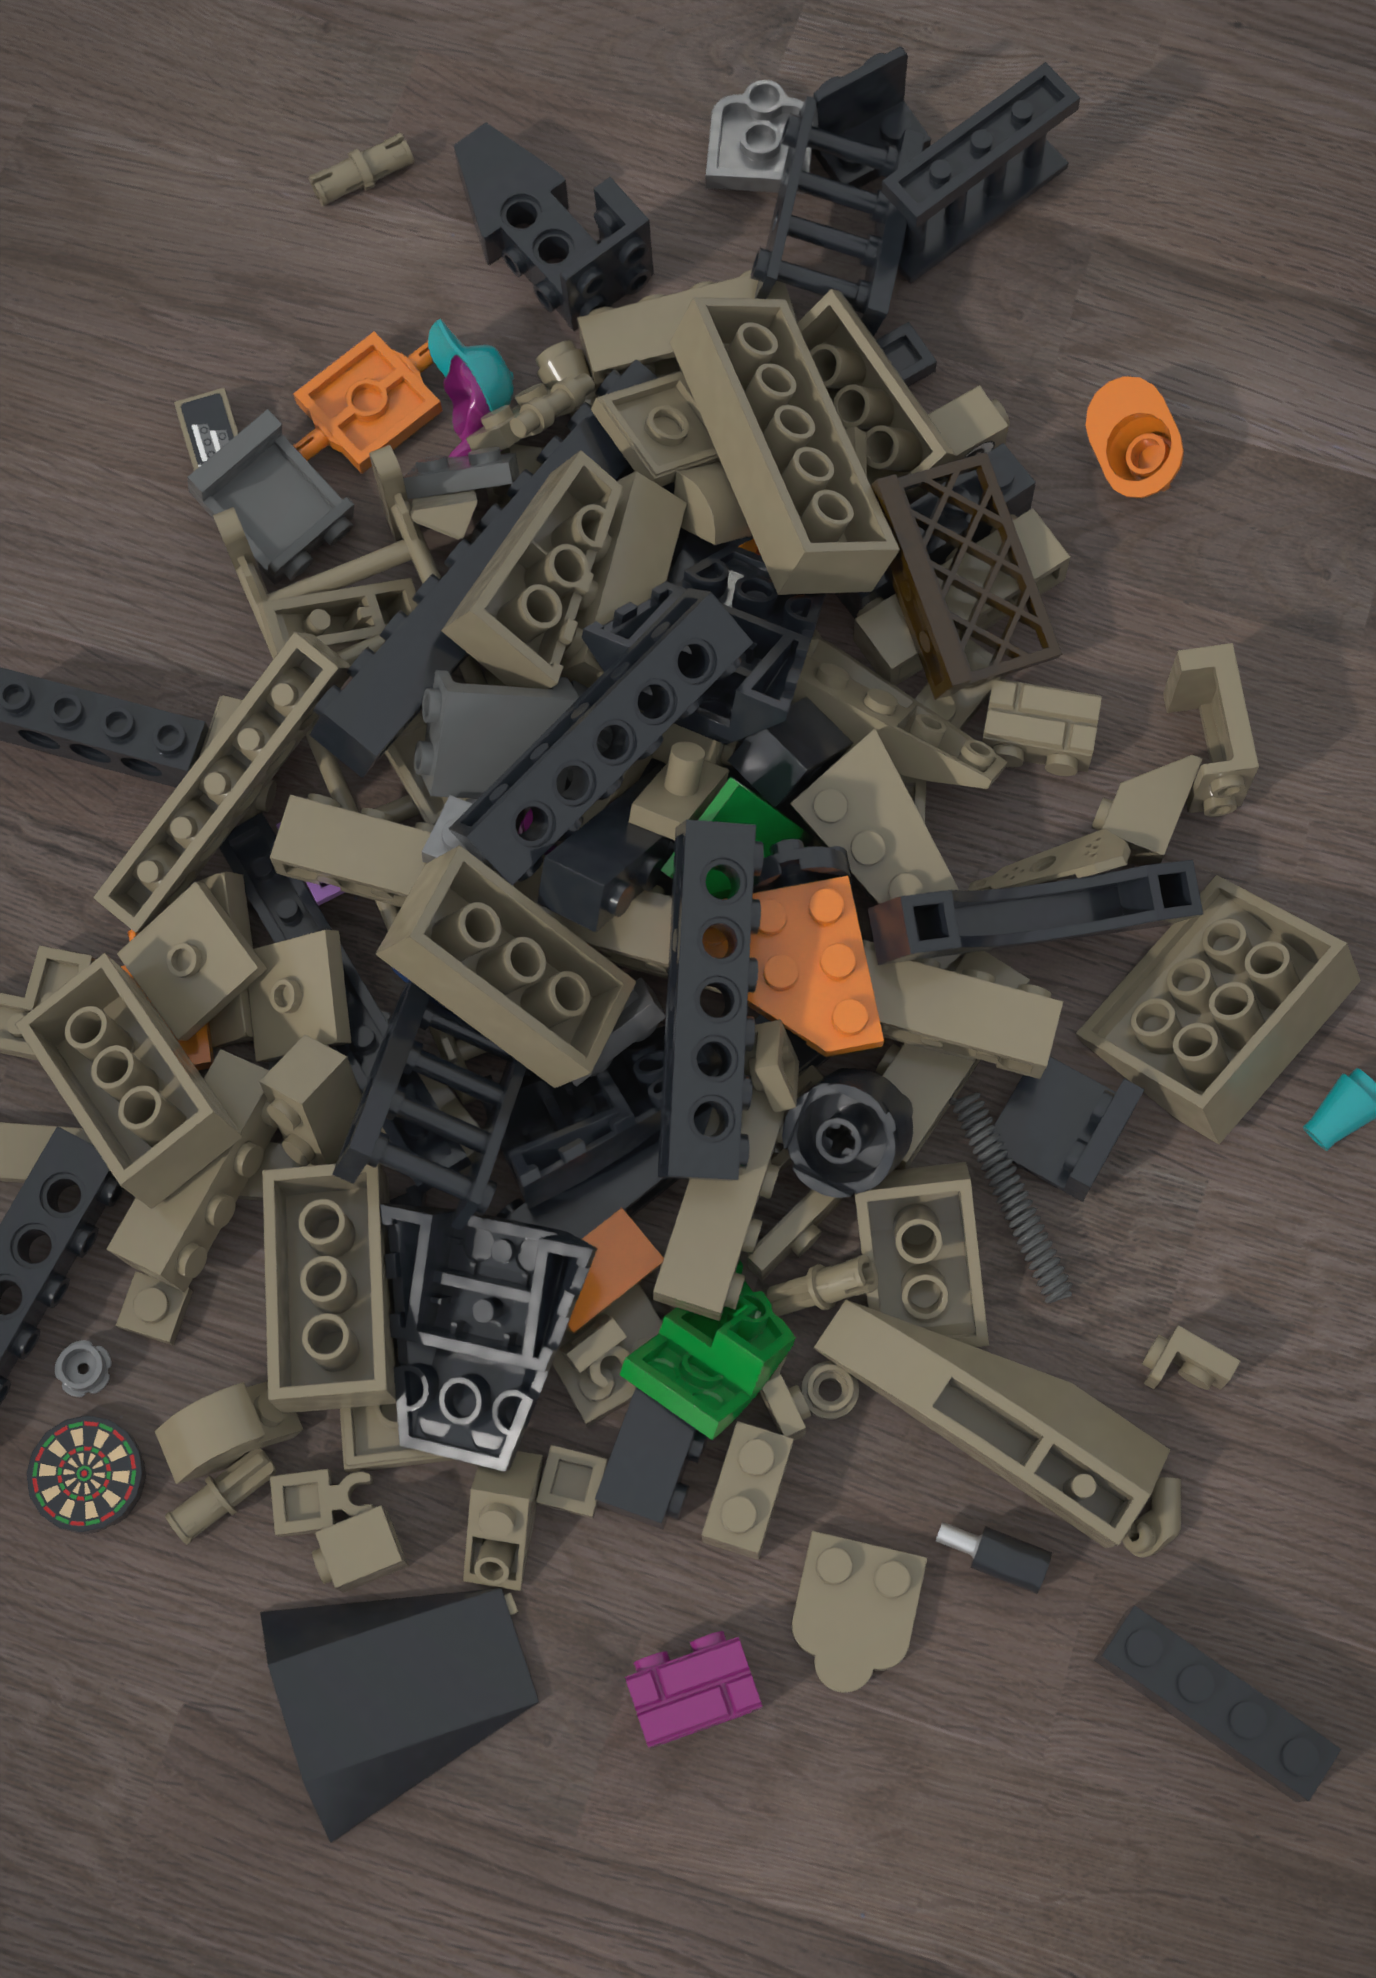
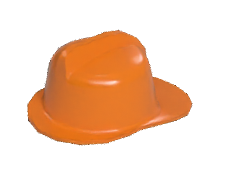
M1123 376L1109 381L1095 393L1087 409L1085 424L1090 444L1101 465L1105 478L1116 492L1129 498H1145L1160 491L1170 489V483L1181 469L1184 449L1181 434L1165 399L1153 384L1140 377Z

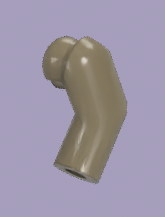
M1159 1477L1152 1491L1151 1510L1133 1522L1122 1540L1125 1548L1135 1556L1143 1558L1156 1555L1180 1534L1181 1479Z

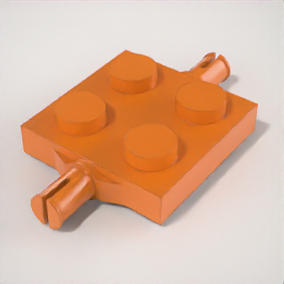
M374 331L293 393L296 404L308 415L315 426L314 430L293 444L307 462L329 445L333 449L342 452L358 471L363 474L372 467L369 456L370 452L387 445H391L392 449H395L442 412L440 400L425 386L420 375L434 364L430 355L428 340L406 357L391 349Z

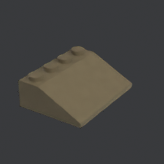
M1216 875L1200 893L1203 915L1172 924L1077 1031L1076 1036L1079 1041L1127 1080L1145 1089L1143 1093L1174 1118L1215 1143L1220 1144L1361 980L1346 942Z

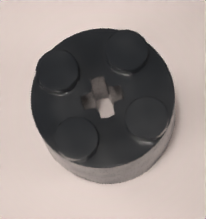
M841 1068L836 1070L797 1099L796 1108L789 1109L786 1115L782 1139L784 1149H788L794 1164L792 1169L805 1185L826 1196L843 1198L869 1191L879 1185L902 1162L910 1148L913 1137L912 1103L891 1081L878 1073L859 1068ZM848 1128L851 1130V1136L855 1138V1140H851L847 1137Z

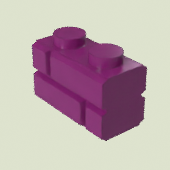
M719 1631L691 1641L690 1645L693 1651L691 1654L670 1661L668 1652L662 1651L633 1662L637 1673L626 1676L625 1679L649 1749L762 1709V1704L739 1637L726 1640L724 1631Z

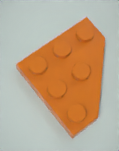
M849 876L753 893L752 899H759L761 904L759 930L757 934H751L750 957L757 958L758 980L755 992L748 993L747 1006L770 1021L781 1019L785 1028L805 1040L808 1046L825 1057L883 1046L884 1038ZM707 928L703 935L704 949L714 958H724L728 950V942L725 935L717 929Z

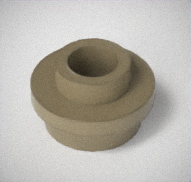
M824 1361L808 1370L802 1381L801 1392L813 1415L821 1419L836 1420L849 1414L855 1407L859 1397V1383L857 1378L832 1361ZM828 1381L837 1383L841 1389L840 1397L835 1401L824 1400L819 1394V1388L823 1383Z

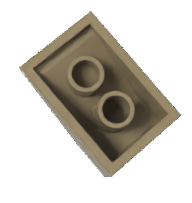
M966 1162L893 1170L879 1185L869 1191L855 1194L862 1255L869 1257L868 1262L872 1261L878 1274L877 1289L874 1292L866 1293L868 1308L973 1347L989 1346L972 1186Z

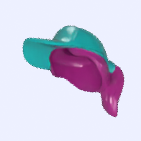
M438 319L430 329L428 347L434 363L445 376L443 387L453 404V428L461 439V442L448 457L468 456V453L472 450L466 438L484 427L480 419L495 409L510 405L514 392V376L495 347L490 345L464 346L445 323Z

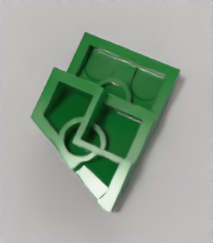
M739 1259L735 1273L742 1274L743 1264ZM744 1281L736 1309L724 1307L720 1321L677 1307L665 1315L659 1333L625 1357L619 1375L713 1440L755 1398L786 1357L796 1337L783 1319L774 1314L772 1304L763 1291L753 1292L747 1282Z

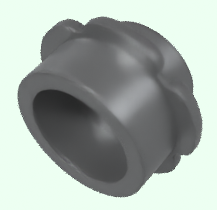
M87 1340L76 1341L65 1348L57 1358L55 1376L61 1380L62 1389L71 1396L83 1397L89 1392L91 1394L99 1393L109 1382L110 1375L108 1374V1369L112 1365L111 1357L102 1346L95 1347ZM82 1364L89 1366L86 1374L79 1373V1367Z

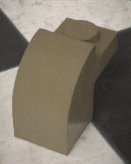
M268 1381L246 1387L245 1383L242 1382L219 1390L186 1406L163 1423L155 1431V1434L175 1483L180 1484L225 1470L246 1452L292 1439L303 1431V1427L296 1412L282 1413L268 1400Z

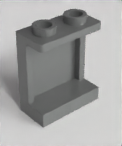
M269 409L264 411L187 477L189 493L213 519L214 514L234 507L257 566L274 585L285 576L290 580L297 578L312 564L314 558L311 554L324 542H327L329 546L335 545L353 527L350 520L354 516L355 504L348 497L342 500L282 434L281 422Z
M436 670L433 688H426L423 696L422 715L424 722L427 723L425 741H418L415 747V773L422 776L430 796L449 797L451 795L457 798L478 799L579 696L567 677H560L558 684L550 689L456 683L452 680L448 671ZM568 767L564 768L557 777L556 785L559 794L565 790Z

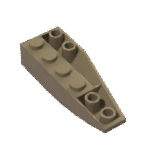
M815 629L791 705L808 697L853 742L841 758L875 728L899 775L930 782L988 789L1004 771L1008 762L995 754L990 746L973 739L834 644L822 639L820 633Z
M847 1299L813 1348L1106 1549L1118 1546L1150 1497L1170 1452L1169 1448L1073 1383Z

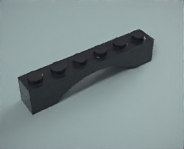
M1192 859L1145 865L1082 878L1028 886L988 890H945L905 895L868 908L877 962L878 965L1162 927L1203 915V909Z

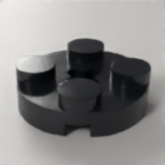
M787 839L773 844L769 849L770 856L763 859L760 876L753 877V893L849 876L851 890L853 886L850 876L851 868L845 848L839 846L828 848L804 847L803 842L798 839Z

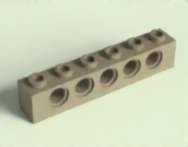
M294 632L93 898L135 933L141 932L185 892L319 718V715L313 709L320 699L334 684L341 689L350 675L347 674V671L351 665L313 634Z

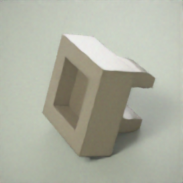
M606 1314L602 1315L559 1348L575 1370L581 1373L587 1369L590 1379L603 1388L609 1383L600 1371L602 1360L607 1356H616L623 1365L625 1357L629 1355L627 1350L617 1345L627 1336L614 1318Z

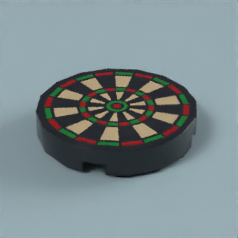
M89 1415L66 1419L47 1431L32 1451L26 1473L29 1496L40 1515L62 1530L90 1534L100 1532L98 1530H104L111 1525H116L128 1517L142 1495L146 1471L141 1451L138 1448L139 1446L130 1433L109 1419Z

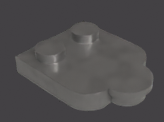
M770 80L756 81L747 87L743 95H730L719 100L712 111L706 167V188L778 193L788 152V146L781 144L783 130L789 114L798 115L804 102L788 97L779 84ZM809 147L806 148L802 170L810 172L812 148Z

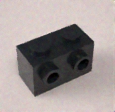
M805 697L790 706L786 721L737 740L741 745L727 761L739 772L741 781L750 790L760 793L776 808L813 784L841 758L853 742L808 697Z
M635 1388L595 1496L597 1505L664 1530L668 1516L677 1520L680 1517L690 1488L689 1485L681 1483L688 1461L699 1463L708 1437L646 1393Z

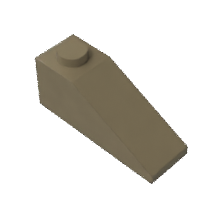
M412 578L265 601L261 602L258 608L275 658L294 632L313 634L331 650L336 652L381 634L398 611L402 610L409 616L418 604L412 600L416 593Z

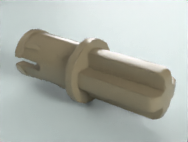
M861 1255L833 1266L825 1267L817 1264L809 1268L806 1276L770 1286L767 1289L766 1297L772 1304V1310L777 1316L812 1306H817L821 1310H829L835 1306L836 1302L842 1299L874 1292L878 1287V1274L872 1261L868 1262L869 1257L866 1255Z
M261 1448L250 1451L215 1479L210 1475L205 1478L207 1485L172 1512L169 1511L165 1514V1518L178 1537L186 1545H189L195 1537L229 1512L232 1516L237 1513L235 1506L268 1482L270 1476H275L277 1473L276 1467Z

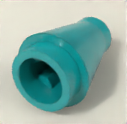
M1359 1068L1354 1069L1348 1076L1342 1073L1315 1114L1303 1126L1305 1132L1322 1149L1328 1151L1335 1143L1376 1119V1082Z

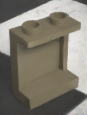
M1233 643L1177 651L1163 692L1167 713L1199 709L1210 763L1200 766L1186 801L1188 812L1204 811V815L1209 817L1226 815L1235 811L1237 806H1242L1259 768Z

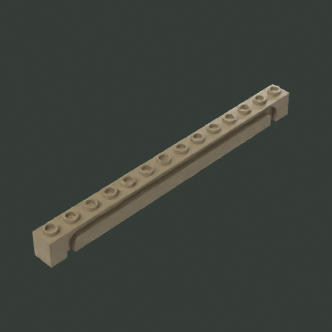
M310 793L307 799L290 795L270 859L277 874L317 885L323 882L340 887L343 892L402 907L422 869L427 864L422 861V850L435 825L418 822L415 828L395 823L391 815L377 809L363 808L361 813L340 808L339 802L324 795ZM543 863L531 877L521 882L517 881L513 885L614 965L668 979L672 897L665 895L666 891L662 887L656 885L650 891L644 890L631 902L627 911L622 916H614L595 933L537 903ZM862 940L883 1037L974 1061L975 1058L995 1063L996 1068L1037 1079L1041 1078L1048 1064L1063 1001L1051 998V992L1039 986L1020 984L1015 989L995 983L996 978L983 971L965 969L962 971V974L944 970L940 968L941 964L932 958L878 965L874 942ZM704 987V989L721 993L718 989L714 987Z

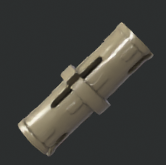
M398 133L362 152L357 148L348 153L349 158L308 177L317 199H319L320 204L324 207L362 187L365 191L375 187V181L414 164V158L403 135Z

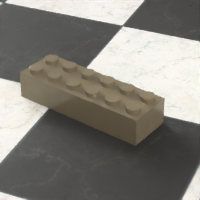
M693 297L670 340V345L777 594L872 592L900 549L786 299Z

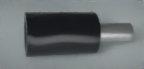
M942 1522L936 1538V1542L972 1555L973 1560L970 1568L1038 1594L1052 1557V1552L987 1526H985L982 1535L978 1536Z

